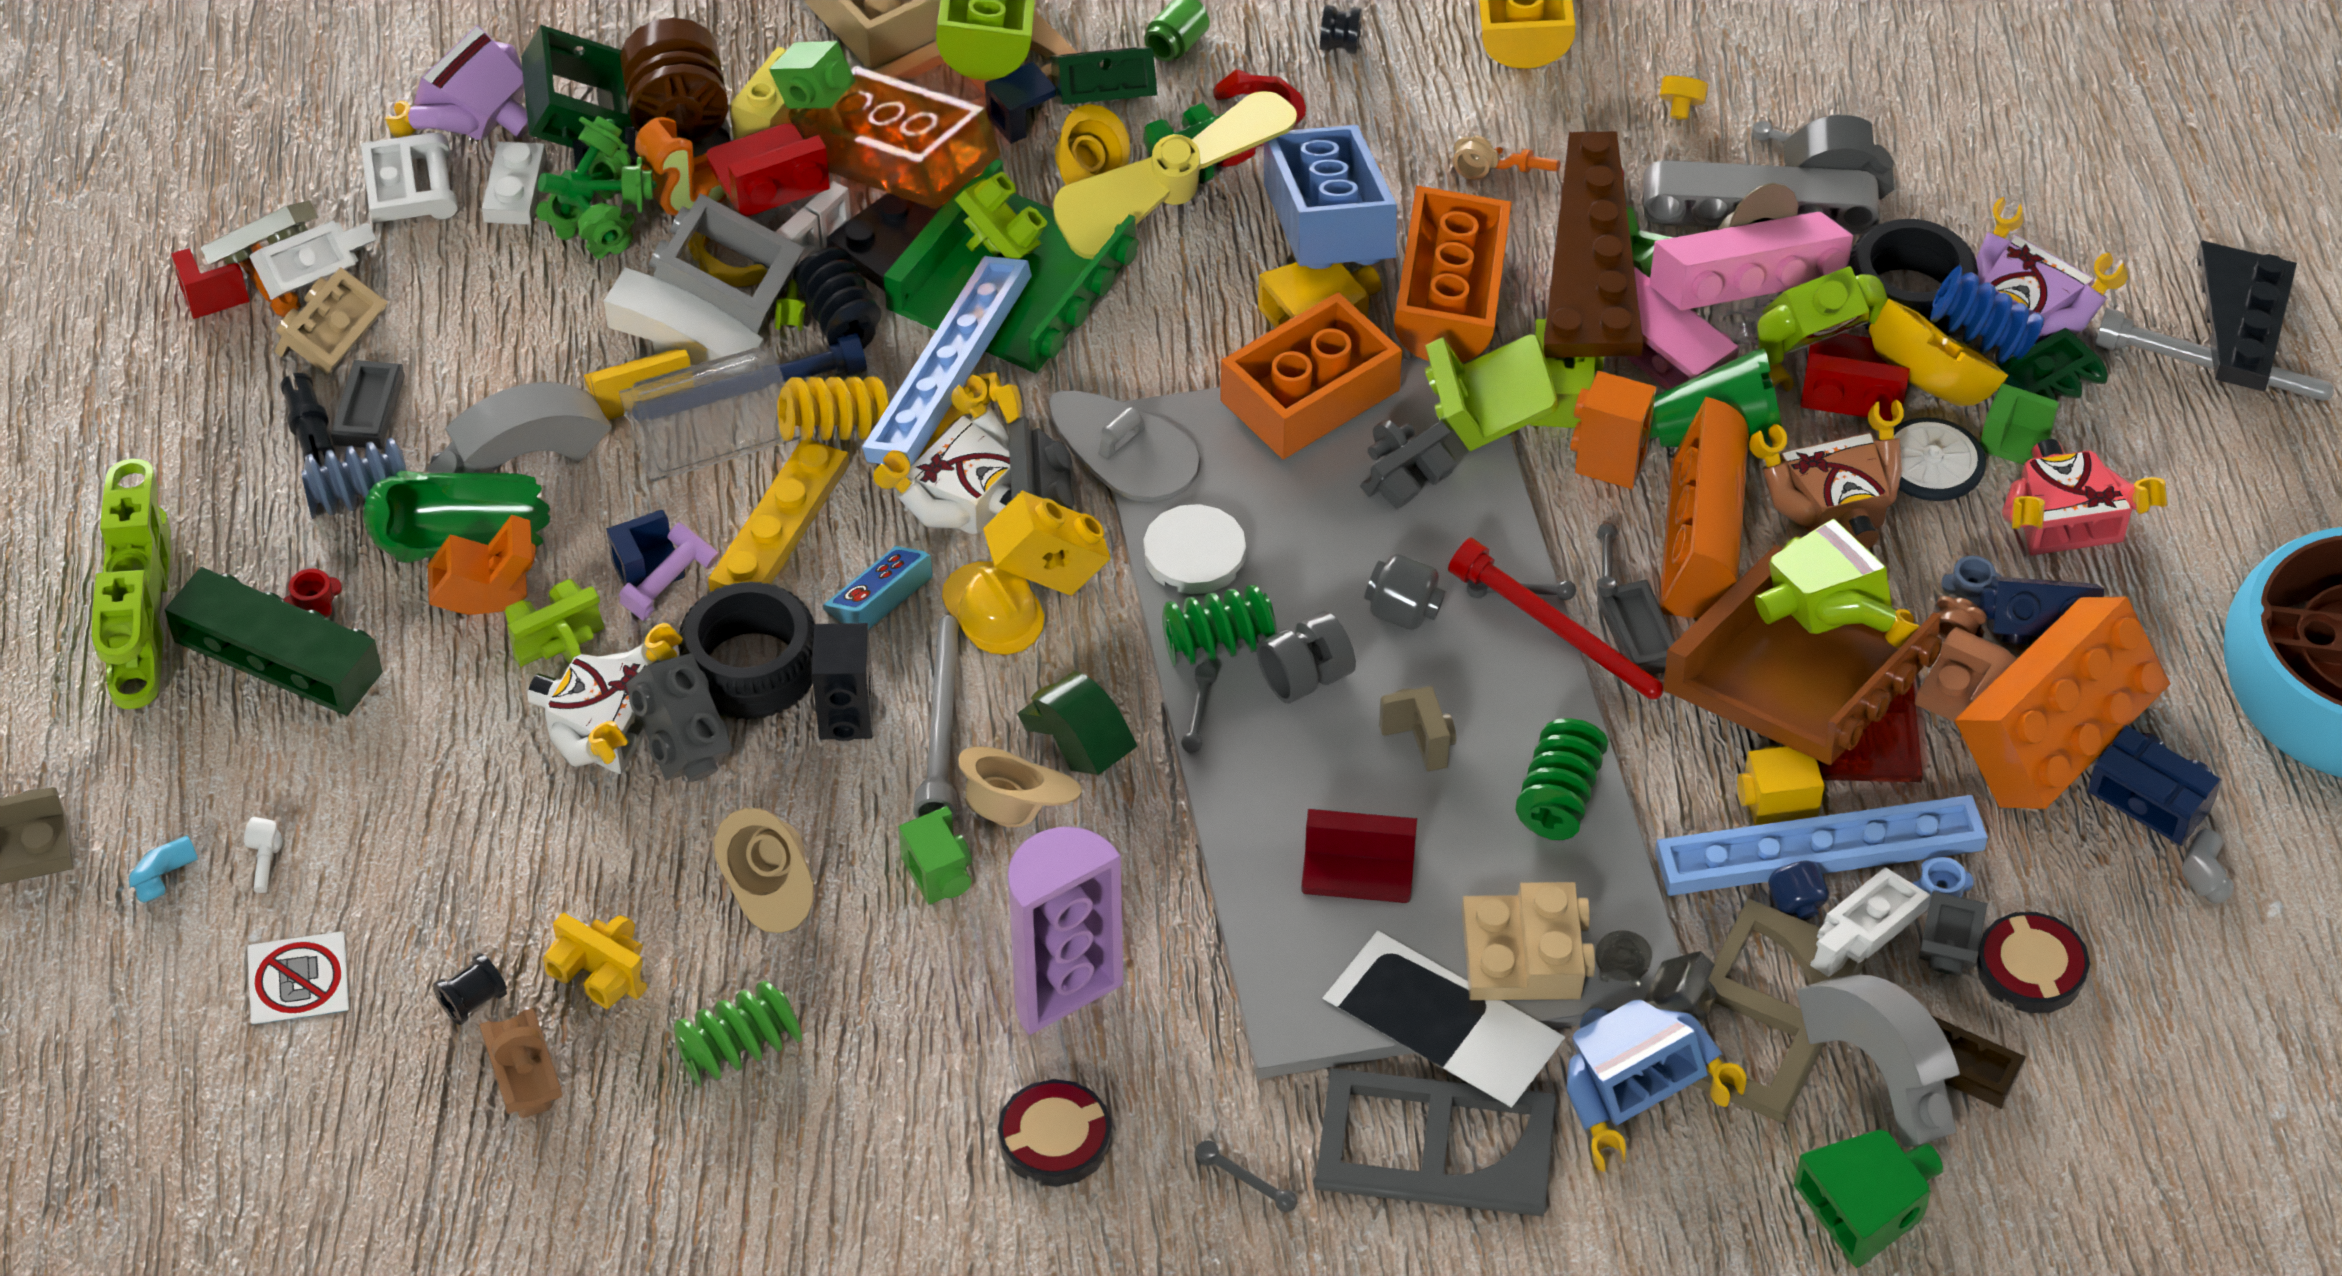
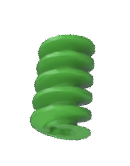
M761 981L756 985V998L746 990H741L736 994V1008L728 1000L722 999L715 1005V1017L706 1009H700L696 1012L695 1027L684 1018L678 1019L675 1022L674 1033L680 1057L698 1087L701 1088L700 1071L703 1069L716 1081L722 1079L720 1061L726 1060L736 1071L741 1070L740 1052L744 1050L757 1062L761 1061V1042L765 1040L777 1053L782 1051L781 1033L785 1031L797 1043L803 1041L797 1017L782 991L776 989L768 981Z

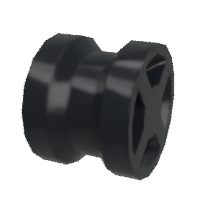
M1324 5L1320 32V51L1330 52L1333 48H1343L1348 54L1357 55L1361 34L1362 8L1352 7L1349 11H1339L1334 5Z

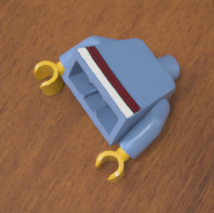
M1632 1000L1610 1013L1602 1008L1589 1010L1581 1019L1580 1029L1575 1031L1572 1037L1576 1055L1568 1063L1567 1093L1584 1131L1591 1130L1594 1137L1591 1144L1594 1165L1602 1172H1606L1605 1162L1602 1154H1600L1602 1149L1614 1147L1620 1152L1624 1164L1627 1159L1625 1140L1620 1133L1608 1129L1606 1124L1608 1121L1611 1120L1616 1126L1704 1078L1708 1075L1707 1071L1713 1077L1709 1090L1710 1097L1717 1105L1727 1107L1731 1098L1728 1089L1722 1083H1730L1735 1086L1741 1095L1744 1094L1747 1082L1744 1069L1734 1063H1723L1719 1058L1723 1054L1698 1020L1688 1013L1659 1010L1643 1000Z

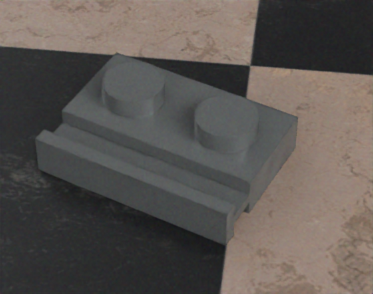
M1025 416L1008 425L1012 500L1023 490L1043 499H1051L1058 505L1073 510L1075 501L1071 491L1070 475L1072 459L1067 448L1061 442L1054 441L1039 428L1033 431L1030 430L1029 420Z

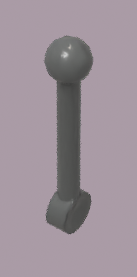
M1606 522L1599 526L1597 532L1599 539L1602 540V577L1597 580V593L1602 597H1612L1617 593V580L1612 577L1613 540L1616 539L1618 531L1613 523Z
M1469 580L1467 583V592L1473 598H1482L1487 593H1497L1482 582L1476 585ZM1568 580L1561 581L1558 585L1522 584L1535 594L1557 595L1565 601L1572 599L1576 594L1575 584Z
M1208 663L1200 664L1195 669V680L1198 683L1189 732L1181 740L1184 750L1190 753L1200 750L1202 746V738L1199 735L1208 686L1212 685L1216 680V669Z
M1205 1140L1197 1145L1196 1158L1200 1164L1205 1166L1215 1164L1274 1200L1279 1211L1291 1212L1295 1209L1297 1197L1292 1191L1278 1190L1219 1154V1148L1213 1141Z

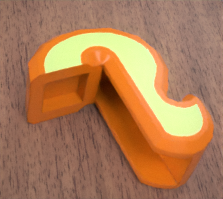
M659 117L650 120L641 128L635 140V151L645 162L643 170H652L653 180L657 182V187L653 189V197L666 214L677 216L682 206L691 209L700 193L718 203L727 197L707 163L706 153L693 158V143L685 138H677L676 122L674 120Z

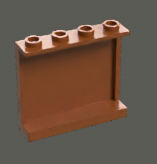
M1774 545L1667 649L1663 691L1827 765H1831L1846 749L1852 750L1857 745L1863 731L1872 721L1879 722L1883 718L1889 703L1899 693L1904 695L1910 689L1915 676L1924 666L1931 667L1935 663L1942 647V639L1938 637L1941 615L1933 612L1900 648L1894 647L1885 639L1886 632L1878 631L1864 624L1843 625L1819 634L1809 633L1792 615L1767 624L1758 613L1755 596L1773 588L1769 562L1772 556L1783 549L1778 545Z

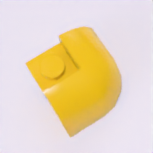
M1888 299L1875 322L1872 337L1875 353L1888 365L1910 368L1908 382L1914 387L1956 406H1974L1990 398L2008 377L2004 371L1978 350L1948 337L1919 312L1891 299Z

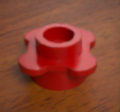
M315 568L304 569L292 576L288 584L290 595L283 600L303 610H315L328 617L332 613L331 603L334 597L341 593L342 585L337 578H329L322 570Z

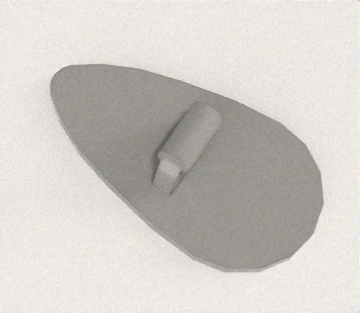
M1062 390L1057 391L1050 397L1049 409L1052 422L1061 439L1086 468L1115 493L1134 501L1157 502L1171 499L1184 492L1196 479L1200 463L1196 445L1182 430L1129 404L1098 394Z

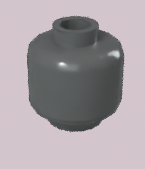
M1395 554L1386 563L1382 561L1377 562L1370 577L1364 599L1371 601L1370 609L1375 617L1403 628L1414 630L1421 626L1425 617L1432 620L1436 619L1446 591L1437 588L1439 574L1435 568Z

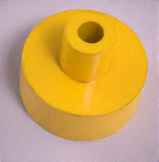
M1663 76L1659 97L1672 102L1670 117L1678 120H1688L1691 105L1705 104L1708 83L1685 76Z

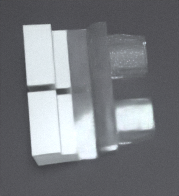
M832 181L829 190L748 216L747 218L804 247L799 260L800 263L808 256H812L815 252L820 251V245L826 246V237L851 219L849 188Z

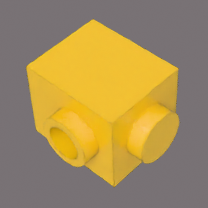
M1768 746L1760 750L1748 751L1745 771L1737 776V791L1741 805H1749L1756 826L1818 817L1824 783L1816 759L1787 746Z

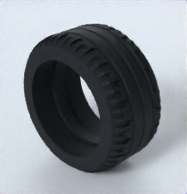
M1920 219L1887 221L1867 230L1860 236L1852 248L1848 267L1851 266L1855 276L1864 274L1876 276L1882 282L1888 299L1919 312L1928 321H1930L1933 300L1938 290L1930 292L1905 291L1888 284L1878 275L1893 270H1911L1928 275L1942 285L1949 273L1960 264L1962 275L1973 272L1978 276L1975 255L1960 236L1939 224ZM1944 315L1938 322L1932 324L1949 336L1951 334L1946 331L1950 316ZM1868 322L1862 326L1869 330L1871 323Z
M762 582L733 583L709 592L708 595L701 597V600L695 602L694 606L689 609L679 631V635L683 638L682 643L678 645L679 655L693 653L699 669L707 677L709 693L719 715L727 716L728 718H743L745 720L766 718V716H773L776 713L783 712L784 709L791 708V705H795L798 700H801L808 693L809 688L812 687L815 622L802 600L784 588ZM743 634H766L776 637L789 645L777 658L754 667L728 666L710 657L713 650L721 643Z

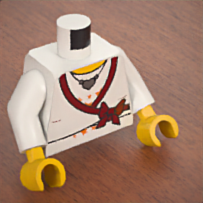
M972 375L967 379V386L973 393L974 398L968 397L964 389L957 385L952 391L951 401L958 410L970 411L973 417L969 420L962 416L911 467L908 458L902 452L897 450L890 451L883 458L885 464H880L874 470L873 477L877 486L883 489L895 487L898 490L896 496L926 527L960 529L970 534H978L1012 501L1009 436L992 408L986 409L982 403L987 395L985 381L977 375Z
M668 623L656 625L647 634L644 644L628 652L604 656L583 654L576 656L561 680L540 673L534 676L528 689V702L545 708L549 737L553 745L570 765L580 767L596 763L615 773H623L645 734L639 716L633 712L630 706L629 691L626 683L648 664L677 657V652L672 647L681 644L683 638Z

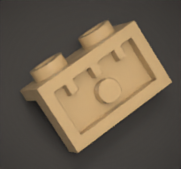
M340 267L328 281L321 276L313 284L304 297L308 304L300 313L293 308L283 318L276 329L281 338L274 352L280 357H284L290 349H293L326 375H329L383 313L388 302Z

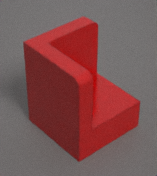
M190 248L171 253L179 287L193 319L250 302L243 273L238 263H232L200 273Z

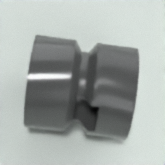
M1322 611L1299 622L1295 627V633L1284 629L1261 640L1257 645V657L1264 678L1274 694L1284 703L1290 704L1313 693L1317 689L1318 682L1322 685H1329L1352 674L1356 669V659L1350 639L1336 617L1327 611Z

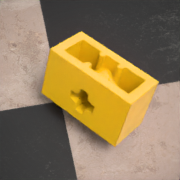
M1023 490L983 528L996 568L1070 596L1111 559L1104 539L1103 527L1093 516L1086 513H1078L1058 505L1051 499H1043Z

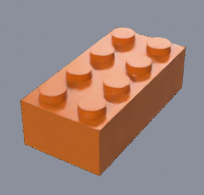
M2128 597L2079 598L1954 721L1999 807L2047 809L2116 739L2125 726H2129L2171 683Z

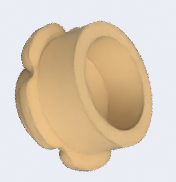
M1476 135L1469 138L1464 136L1458 139L1454 145L1456 153L1454 154L1453 165L1456 171L1467 179H1482L1490 173L1491 168H1495L1498 164V152L1493 149L1491 142L1484 137Z

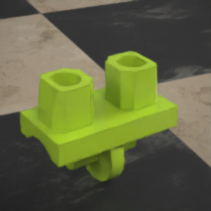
M999 172L987 180L985 178L965 189L955 201L969 215L964 220V223L975 234L966 244L972 253L984 245L994 257L1002 253L1006 258L1021 260L1027 254L1033 253L1042 244L1038 238L1047 226V221L1037 209L1031 206L1022 210L1018 215L1014 213L1006 201L1016 192L1015 184L1004 172Z
M569 578L554 585L548 592L551 605L536 611L530 601L520 600L506 607L505 615L513 656L520 667L542 657L548 660L561 653L565 660L571 664L574 657L581 655L579 645L593 639L594 633L605 629L599 611V595L593 586L582 590Z

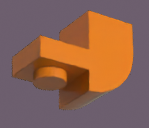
M511 515L489 545L450 534L427 565L429 605L461 614L475 615L503 612L507 606L524 600L527 597L526 573L532 567L536 555V546L534 543H531L530 520Z

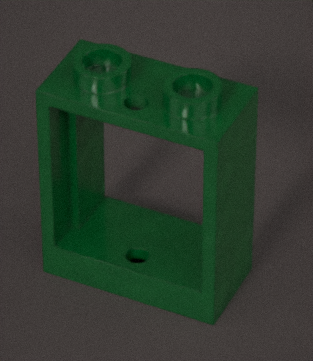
M540 25L521 56L529 136L571 148L573 140H579L578 137L585 125L579 122L580 117H584L592 123L597 116L605 120L613 119L615 126L622 130L619 139L622 138L624 127H634L631 124L620 60L621 50ZM576 47H583L582 50H575ZM553 75L595 87L598 105L555 92Z
M1133 47L1050 56L1052 83L1056 86L1054 103L1068 105L1158 96L1153 47Z

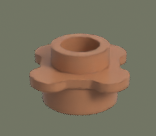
M1941 596L1938 599L1937 605L1940 611L1937 613L1941 615L1939 635L1946 639L1949 633L1957 627L1977 637H1983L1985 631L1981 624L1986 622L1987 615L1976 604L1964 598L1953 599L1948 596Z

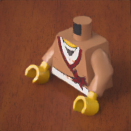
M1898 400L1892 402L1891 412L1893 417L1891 422L1885 421L1880 417L1879 402L1871 407L1868 412V421L1873 429L1879 431V439L1874 440L1871 432L1781 452L1779 455V452L1787 444V434L1783 427L1775 424L1769 428L1768 433L1772 440V447L1766 445L1760 430L1754 433L1750 439L1749 447L1753 455L1765 459L1766 466L1762 470L1775 509L1800 526H1805L1809 533L1826 522L1835 519L1866 549L1872 547L1879 539V533L1876 529L1884 524L1887 508L1896 501L1902 477L1900 438H1894V427L1901 422L1904 416L1902 404Z

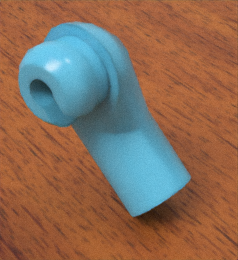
M188 835L148 851L128 877L129 887L135 888L136 896L140 902L145 903L164 895L166 887L160 878L161 875L198 860Z

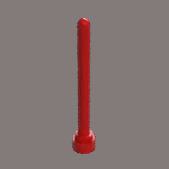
M1470 537L1457 549L1448 565V571L1461 581L1468 583L1471 580L1476 585L1481 582L1646 698L1656 700L1663 695V684L1658 679L1494 566L1495 559L1489 556V549Z

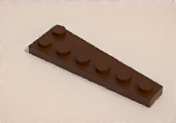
M1617 131L1569 132L1543 352L1545 358L1642 356L1643 336Z

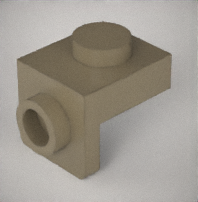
M1433 686L1401 689L1392 694L1383 695L1380 699L1379 727L1382 735L1386 736L1413 731L1427 772L1448 768L1449 746L1456 744V730L1451 714H1442Z

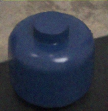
M1799 861L1786 865L1772 873L1768 879V887L1777 910L1791 916L1797 915L1798 919L1803 921L1819 914L1818 909L1829 899V891L1821 870L1812 861Z

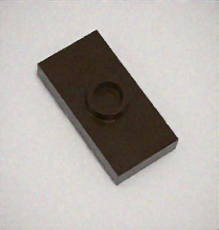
M1932 1015L1950 1044L1960 1075L1945 1079V1084L2002 1109L2023 1068L2026 1056Z

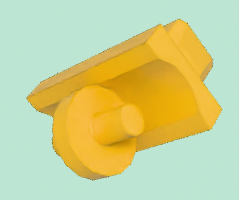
M562 912L553 922L556 940L543 956L545 970L549 976L564 984L569 983L582 968L591 973L584 982L585 993L593 1002L605 1009H609L625 994L638 1000L648 989L647 983L640 979L643 960L639 954L642 951V944L633 939L635 932L633 920L624 915H618L608 924L596 919L589 927Z

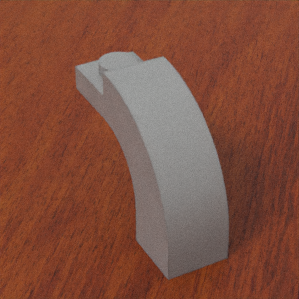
M537 382L523 384L490 395L457 416L445 428L452 442L431 463L427 470L429 473H493L512 458L533 451H552L580 462L612 427L593 395L562 383Z
M1861 974L1834 977L1796 989L1809 1044L1829 1041L1849 1042L1865 1051L1877 1064L1888 1087L1902 1147L1919 1146L1957 1132L1944 1080L1960 1075L1958 1065L1943 1031L1932 1015L1916 998L1892 982L1879 977Z

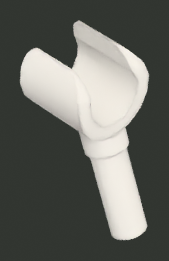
M253 816L247 823L244 843L246 847L258 850L253 890L257 893H265L268 888L270 863L273 853H277L281 849L283 838L273 820Z

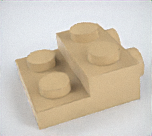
M1575 882L1520 883L1518 895L1463 896L1461 913L1469 1000L1581 999L1585 977L1594 976L1595 954L1593 944H1582L1581 931H1588L1589 902L1588 898H1577Z

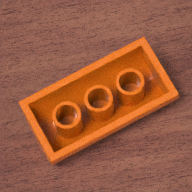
M1416 185L1394 317L1396 335L1402 345L1412 354L1429 361L1425 345L1444 337L1459 360L1465 362L1481 354L1490 344L1495 328L1512 202Z
M1705 397L1671 459L1659 606L1663 615L1700 618L1739 580L1749 428L1745 418L1735 408L1709 397Z

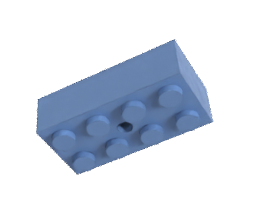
M1358 125L1290 130L1288 133L1264 143V186L1299 266L1325 269L1332 266L1333 263L1356 262L1362 265H1372L1380 262L1381 259L1396 258L1397 204Z

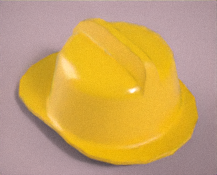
M1093 104L1076 107L1066 117L1061 135L1055 146V162L1065 185L1128 165L1130 155V138L1124 124L1115 113L1103 106Z
M977 561L963 565L951 573L943 584L942 600L947 611L958 620L959 626L967 638L979 649L999 655L1018 653L1034 644L1043 631L1044 613L1028 582L1022 577L996 568L993 561Z

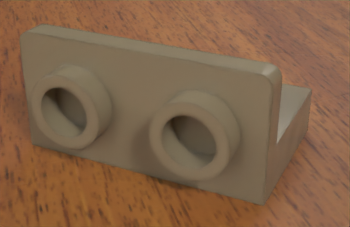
M56 788L33 789L21 794L0 798V884L74 869L68 820Z

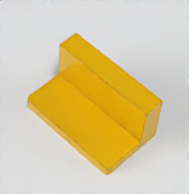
M679 348L584 374L586 390L593 395L607 420L631 414L634 406L639 403L694 388L690 357L685 349L679 350Z

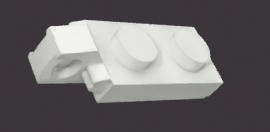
M333 220L261 248L249 255L270 299L273 300L315 283L321 276L324 279L330 277L340 267L347 270L358 262L354 252L377 239L368 222L344 232L340 223H335Z
M1883 868L1826 914L1824 924L1818 931L1817 938L1819 940L1816 944L1818 948L1810 966L1829 977L1840 970L1848 958L1857 963L1862 962L1864 958L1868 959L1927 910L1931 895L1888 868Z

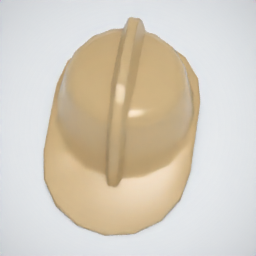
M987 746L970 747L963 750L958 757L959 768L967 777L965 791L967 806L982 817L1008 828L1022 827L1032 822L1043 806L1069 804L1078 800L1082 794L1080 784L1072 777L1059 771L1027 762L1001 749Z
M745 807L730 813L719 824L714 838V856L742 911L752 924L765 932L784 933L797 928L808 917L814 902V881L805 860V847L800 835L790 824L761 808Z

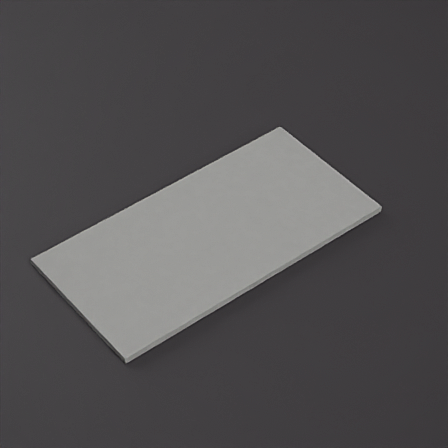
M1481 353V354H1479L1478 356H1476V357L1473 358V359H1470V360H1468V361L1462 362V364L1464 365V364H1466V363H1468V362H1471V361H1473V360H1475V359H1477V358L1483 356V354ZM1421 358L1402 360L1400 391L1284 460L1220 401V387L1122 401L1157 416L1182 430L1195 443L1200 457L1196 479L1187 490L1171 499L1143 502L1130 500L1112 490L1111 494L1257 1080L1416 1053L1322 998L1377 930L1468 981L1461 913L1463 896L1518 895L1520 883L1575 882L1577 898H1588L1589 929L1588 931H1581L1582 944H1593L1595 970L1593 977H1585L1581 999L1502 1001L1553 1030L1580 1025L1582 1017L1591 1009L1602 1008L1610 1013L1632 1000H1643L1659 1010L1690 1007L1694 1001V992L1581 651L1498 593H1487L1482 598L1471 597L1467 592V583H1464L1448 571V565L1457 549L1465 540L1473 537L1489 549V556L1495 559L1493 565L1517 582L1522 584L1558 585L1509 434L1469 451L1456 432L1451 430L1444 444L1458 463L1448 477L1436 485H1432L1418 467L1409 471L1422 489L1416 497L1398 510L1380 491L1369 498L1360 487L1363 481L1372 476L1371 467L1385 457L1382 456L1377 460H1373L1368 454V447L1375 443L1373 437L1374 426L1383 420H1390L1398 427L1409 423L1415 430V435L1407 440L1409 442L1440 422L1435 410V404L1441 402L1440 397L1432 390L1425 374V368L1430 366V362ZM1201 504L1219 508L1235 518L1244 531L1246 560L1243 568L1241 566L1236 572V578L1228 586L1211 593H1216L1223 603L1224 594L1228 589H1236L1243 599L1246 587L1252 584L1257 585L1263 595L1267 593L1271 601L1277 633L1284 629L1295 633V627L1299 622L1322 611L1331 613L1343 626L1354 649L1356 669L1354 672L1329 685H1322L1318 682L1317 689L1313 693L1289 704L1281 701L1271 690L1260 668L1257 652L1251 653L1243 639L1238 640L1236 656L1231 657L1222 643L1218 644L1216 660L1210 661L1202 647L1197 648L1196 664L1190 665L1183 652H1178L1176 665L1173 666L1162 627L1163 607L1166 602L1173 601L1183 612L1185 599L1194 597L1203 608L1204 598L1208 593L1185 594L1177 592L1176 586L1169 585L1166 582L1165 586L1154 580L1145 567L1143 539L1149 525L1161 513L1182 505ZM1395 554L1435 568L1439 574L1437 588L1446 591L1436 619L1432 620L1425 617L1421 626L1414 630H1409L1375 617L1370 609L1371 601L1364 599L1370 577L1377 562L1382 561L1386 563ZM1536 594L1569 617L1564 600L1560 599L1557 595ZM1264 635L1258 636V643L1266 639ZM1208 663L1216 669V680L1212 685L1208 686L1199 735L1202 738V746L1200 750L1190 753L1184 750L1181 740L1189 732L1198 683L1195 680V669L1200 664ZM1433 686L1442 714H1451L1456 730V744L1449 746L1448 768L1427 772L1413 731L1386 736L1382 735L1379 727L1380 699L1383 695L1392 694L1401 689ZM1573 718L1584 720L1597 726L1605 733L1609 740L1608 749L1602 755V767L1597 771L1596 784L1591 788V799L1585 805L1586 812L1584 818L1580 821V831L1573 838L1549 840L1527 829L1519 820L1515 810L1516 800L1521 793L1522 783L1527 777L1528 767L1533 760L1535 747L1539 743L1541 730L1547 723L1556 719ZM1308 809L1417 818L1411 900L1408 903L1302 893L1301 884Z

